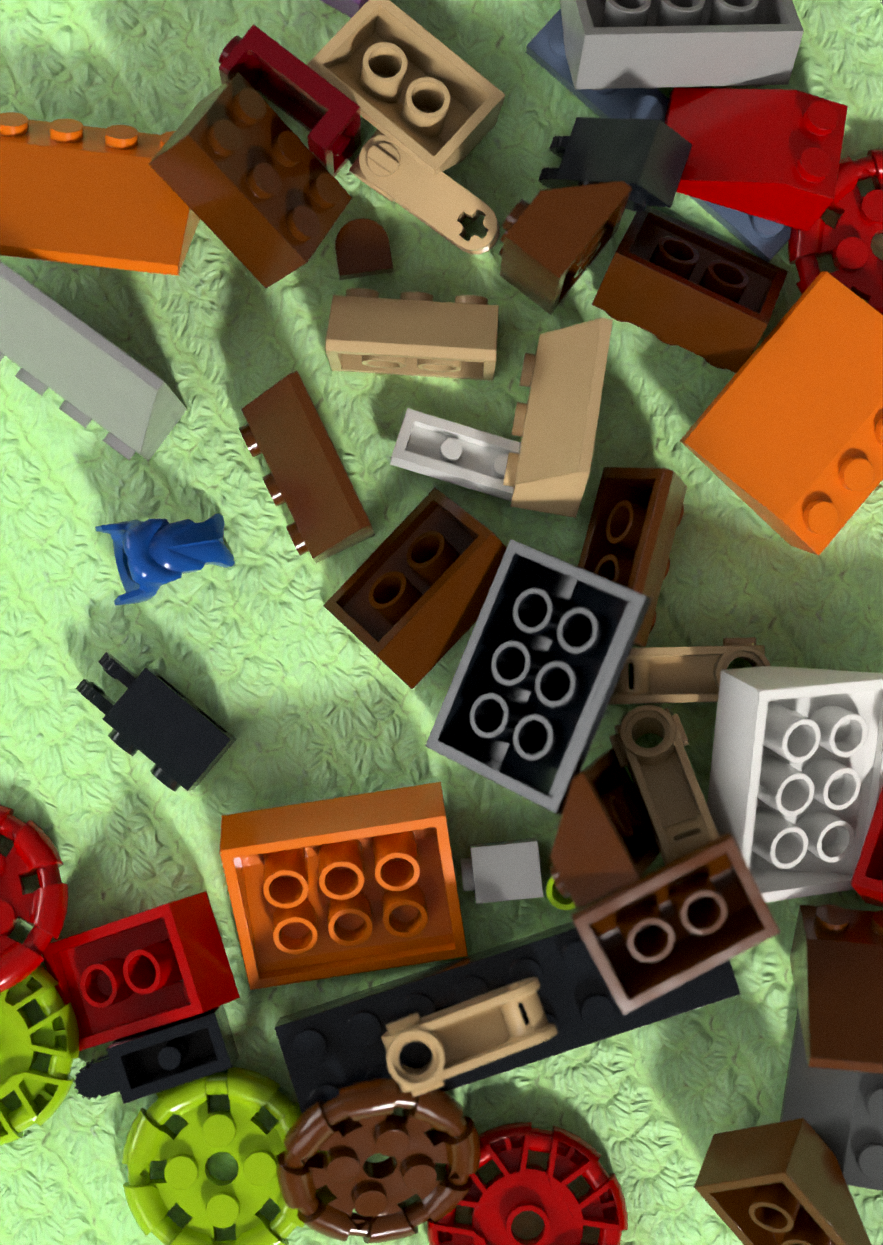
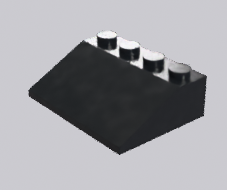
M510 539L425 746L553 813L562 815L572 779L581 770L652 598L546 552Z

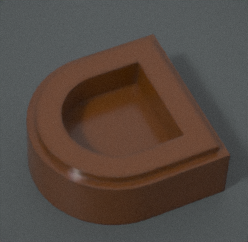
M361 218L348 222L340 229L335 241L340 280L394 272L389 238L381 225L373 220Z

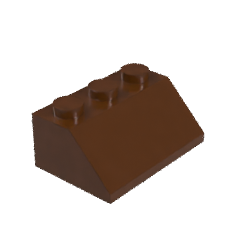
M624 181L540 190L530 204L522 199L512 209L502 225V228L506 231L500 240L503 243V247L499 252V255L502 256L500 276L551 315L617 232L632 188Z
M647 206L646 211L636 212L612 258L592 305L604 310L611 318L617 321L629 322L654 334L663 343L674 346L678 345L703 357L706 362L716 368L728 369L737 373L752 355L764 333L788 271L660 210Z
M298 371L287 375L241 409L248 424L239 427L241 435L252 457L263 454L271 470V473L262 478L276 507L286 502L295 522L287 525L286 528L300 556L310 552L313 560L318 563L375 535Z
M604 467L578 566L652 598L633 643L634 646L646 647L648 636L656 622L655 609L662 582L670 568L669 555L676 528L683 517V501L687 486L674 471L666 468Z
M434 488L323 606L402 681L413 689L477 621L507 547L491 530L437 488Z
M613 748L602 753L572 779L550 854L554 864L550 867L552 879L563 897L568 898L571 896L577 909L640 879L660 853L636 788L625 768H620Z
M730 832L571 915L576 928L623 1015L781 933Z

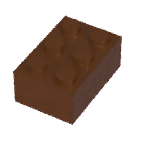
M239 72L196 105L149 163L156 173L265 288L273 285L309 261L352 199L337 179L328 172L302 143L300 138L292 132Z

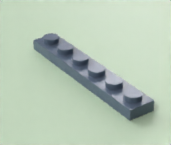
M561 8L527 45L526 53L600 118L661 120L665 123L669 99L657 88L575 90L565 54ZM691 197L754 254L767 262L771 261L790 238L791 227Z

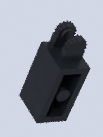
M577 117L570 136L562 137L558 135L553 137L549 149L553 154L561 157L562 161L559 168L544 167L541 171L539 182L547 186V188L556 189L624 181L632 188L625 207L626 209L644 212L647 206L671 207L693 144L661 120Z
M106 652L98 662L108 675L118 679L128 688L126 692L115 703L105 694L102 688L86 679H83L76 689L105 714L103 720L113 728L108 736L114 743L132 756L138 750L155 763L150 772L171 790L176 792L180 786L187 791L194 790L236 741V738L154 669L145 668L139 676H136L120 661Z
M223 1005L201 1014L115 1040L106 1049L108 1054L99 1056L97 1060L93 1058L91 1062L88 1061L86 1066L79 1070L80 1073L78 1072L75 1075L77 1078L74 1080L76 1083L74 1088L78 1090L77 1094H81L82 1098L88 1097L89 1100L93 1097L96 1099L98 1095L103 1097L120 1091L123 1103L125 1104L232 1068L239 1054Z

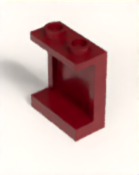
M254 24L243 38L237 35L228 42L219 57L221 83H225L239 72L257 92L261 93L310 131L307 135L310 152L335 177L361 145L360 106Z

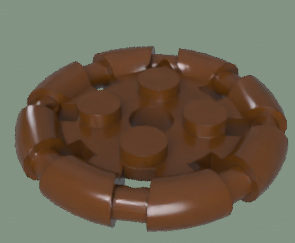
M394 1078L354 1083L340 1088L339 1095L327 1102L321 1099L317 1101L292 1125L284 1138L286 1151H283L278 1157L277 1179L279 1188L287 1206L291 1209H298L297 1216L301 1222L316 1232L332 1239L345 1242L348 1236L363 1237L364 1242L367 1244L406 1238L418 1233V1225L430 1219L436 1223L458 1206L457 1204L464 1199L472 1186L470 1174L477 1172L479 1169L480 1140L478 1131L473 1120L468 1116L462 1115L463 1107L461 1104L438 1088L412 1097L411 1092L401 1091ZM394 1108H403V1116L391 1114ZM377 1153L390 1156L381 1162L373 1163L366 1161L370 1156ZM436 1163H443V1164H450V1165H449V1167H448V1170L446 1171V1166L436 1165ZM327 1185L326 1187H324V1188H322V1189H320L319 1191L316 1192L317 1189H319V1188H321V1187ZM415 1194L420 1197V1199L409 1205L405 1202V1200Z

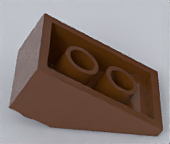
M800 905L790 954V964L808 1067L883 1074V910L875 912L843 909L836 905Z
M805 1118L713 1135L694 1188L744 1245H871L835 1154Z

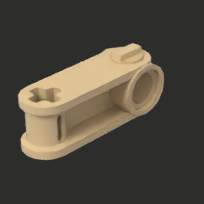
M378 129L363 145L359 156L349 168L353 175L387 200L399 204L468 254L480 255L488 252L496 245L500 235V225L494 211L485 202L445 173L441 172L434 176ZM480 215L484 216L482 224L487 231L486 236L480 238L474 235L469 241L465 240L466 230L462 226L463 220L467 217L475 221Z
M756 637L723 638V646L631 648L608 705L718 702L721 670H727L730 662L736 658L745 659L752 667L770 666V662L765 656V646L756 645ZM628 664L632 666V689H629Z
M653 705L638 706L629 711L623 718L622 723L615 726L616 735L609 738L620 768L628 767L666 866L719 838V835L684 746L689 745V741L678 713L671 715L667 708L662 709ZM648 733L657 734L663 738L662 742L653 748H643L635 743L640 736Z
M538 977L514 982L420 1018L419 1013H415L387 1024L388 1032L384 1033L381 1038L386 1049L388 1070L394 1080L398 1082L401 1091L411 1092L412 1097H416L444 1086L443 1080L529 1048L555 1036L558 1033L555 1023L548 1022L537 993L538 988L541 986ZM520 1002L523 1003L529 1019L528 1024L524 1023L518 1004ZM420 1041L429 1046L432 1055L426 1065L414 1069L407 1067L401 1062L399 1052L408 1042Z

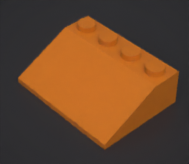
M1 113L0 255L178 276L200 218L149 165L175 131L159 135L141 133L134 127L127 125L98 128L83 126L80 121L74 119H57L52 122L28 120L27 116L20 113Z
M822 271L680 440L790 546L818 556L883 480V315L826 271Z
M441 782L222 816L220 854L250 990L468 956Z

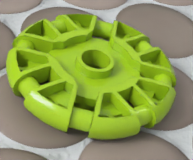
M41 965L23 981L0 993V1145L23 1138V1131L35 1123L42 1126L60 1107L74 1081V1078L70 1076L73 1059L79 1058L80 1053L79 1028L71 1002L65 1005L54 987L59 983ZM33 999H36L46 1018L35 1025H32L28 1015L22 1008V1006ZM38 1052L51 1055L48 1071L46 1072L31 1069L37 1059ZM14 1090L23 1105L11 1112L5 1107L1 1099Z
M238 1067L229 1068L228 1072H217L157 1092L158 1098L147 1110L141 1108L135 1117L126 1138L122 1159L123 1164H128V1182L123 1184L126 1200L134 1219L144 1234L147 1236L151 1232L164 1245H288L287 1237L297 1226L303 1228L305 1224L298 1219V1209L289 1208L282 1197L277 1179V1155L286 1151L284 1138L292 1125L302 1115L298 1100L292 1103L278 1090L281 1085L271 1078L255 1071ZM228 1094L230 1111L220 1110L211 1112L210 1095ZM262 1107L278 1120L269 1131L259 1120L253 1117ZM174 1113L188 1122L178 1135L174 1134L165 1125L166 1121ZM217 1152L231 1154L238 1163V1174L226 1181L214 1178L208 1169L209 1157ZM167 1160L164 1170L165 1178L151 1179L150 1162ZM269 1197L281 1210L271 1222L259 1211L268 1201ZM176 1203L192 1216L182 1228L166 1215ZM235 1224L236 1240L217 1241L216 1227L228 1228Z

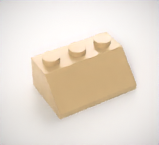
M368 0L307 64L308 67L360 106V115L434 176L462 162L496 125L505 98V94L390 0Z
M364 288L347 289L346 296L333 295L325 346L332 371L493 381L497 352L499 305H487V298L475 295H460L455 297V303L433 301V295L428 293L403 292L400 299L378 298L379 292Z
M598 318L540 334L536 354L525 353L519 386L530 387L527 404L517 402L511 435L522 437L519 454L508 453L503 485L513 487L510 507L576 518L590 475L613 319Z

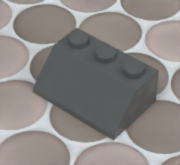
M797 1009L780 1122L805 1118L835 1154L847 1185L883 1191V1074L808 1067L799 1010Z

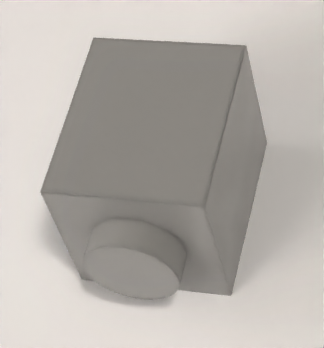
M536 838L470 844L471 857L460 858L463 890L475 891L476 904L543 897L538 841Z

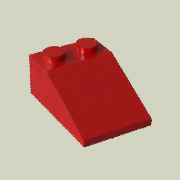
M673 88L669 97L665 124L693 144L676 192L808 232L835 199L848 106L799 90Z
M206 891L50 943L42 954L43 958H45L47 971L59 983L54 987L65 1005L71 1002L79 1028V1051L201 1014L240 998Z

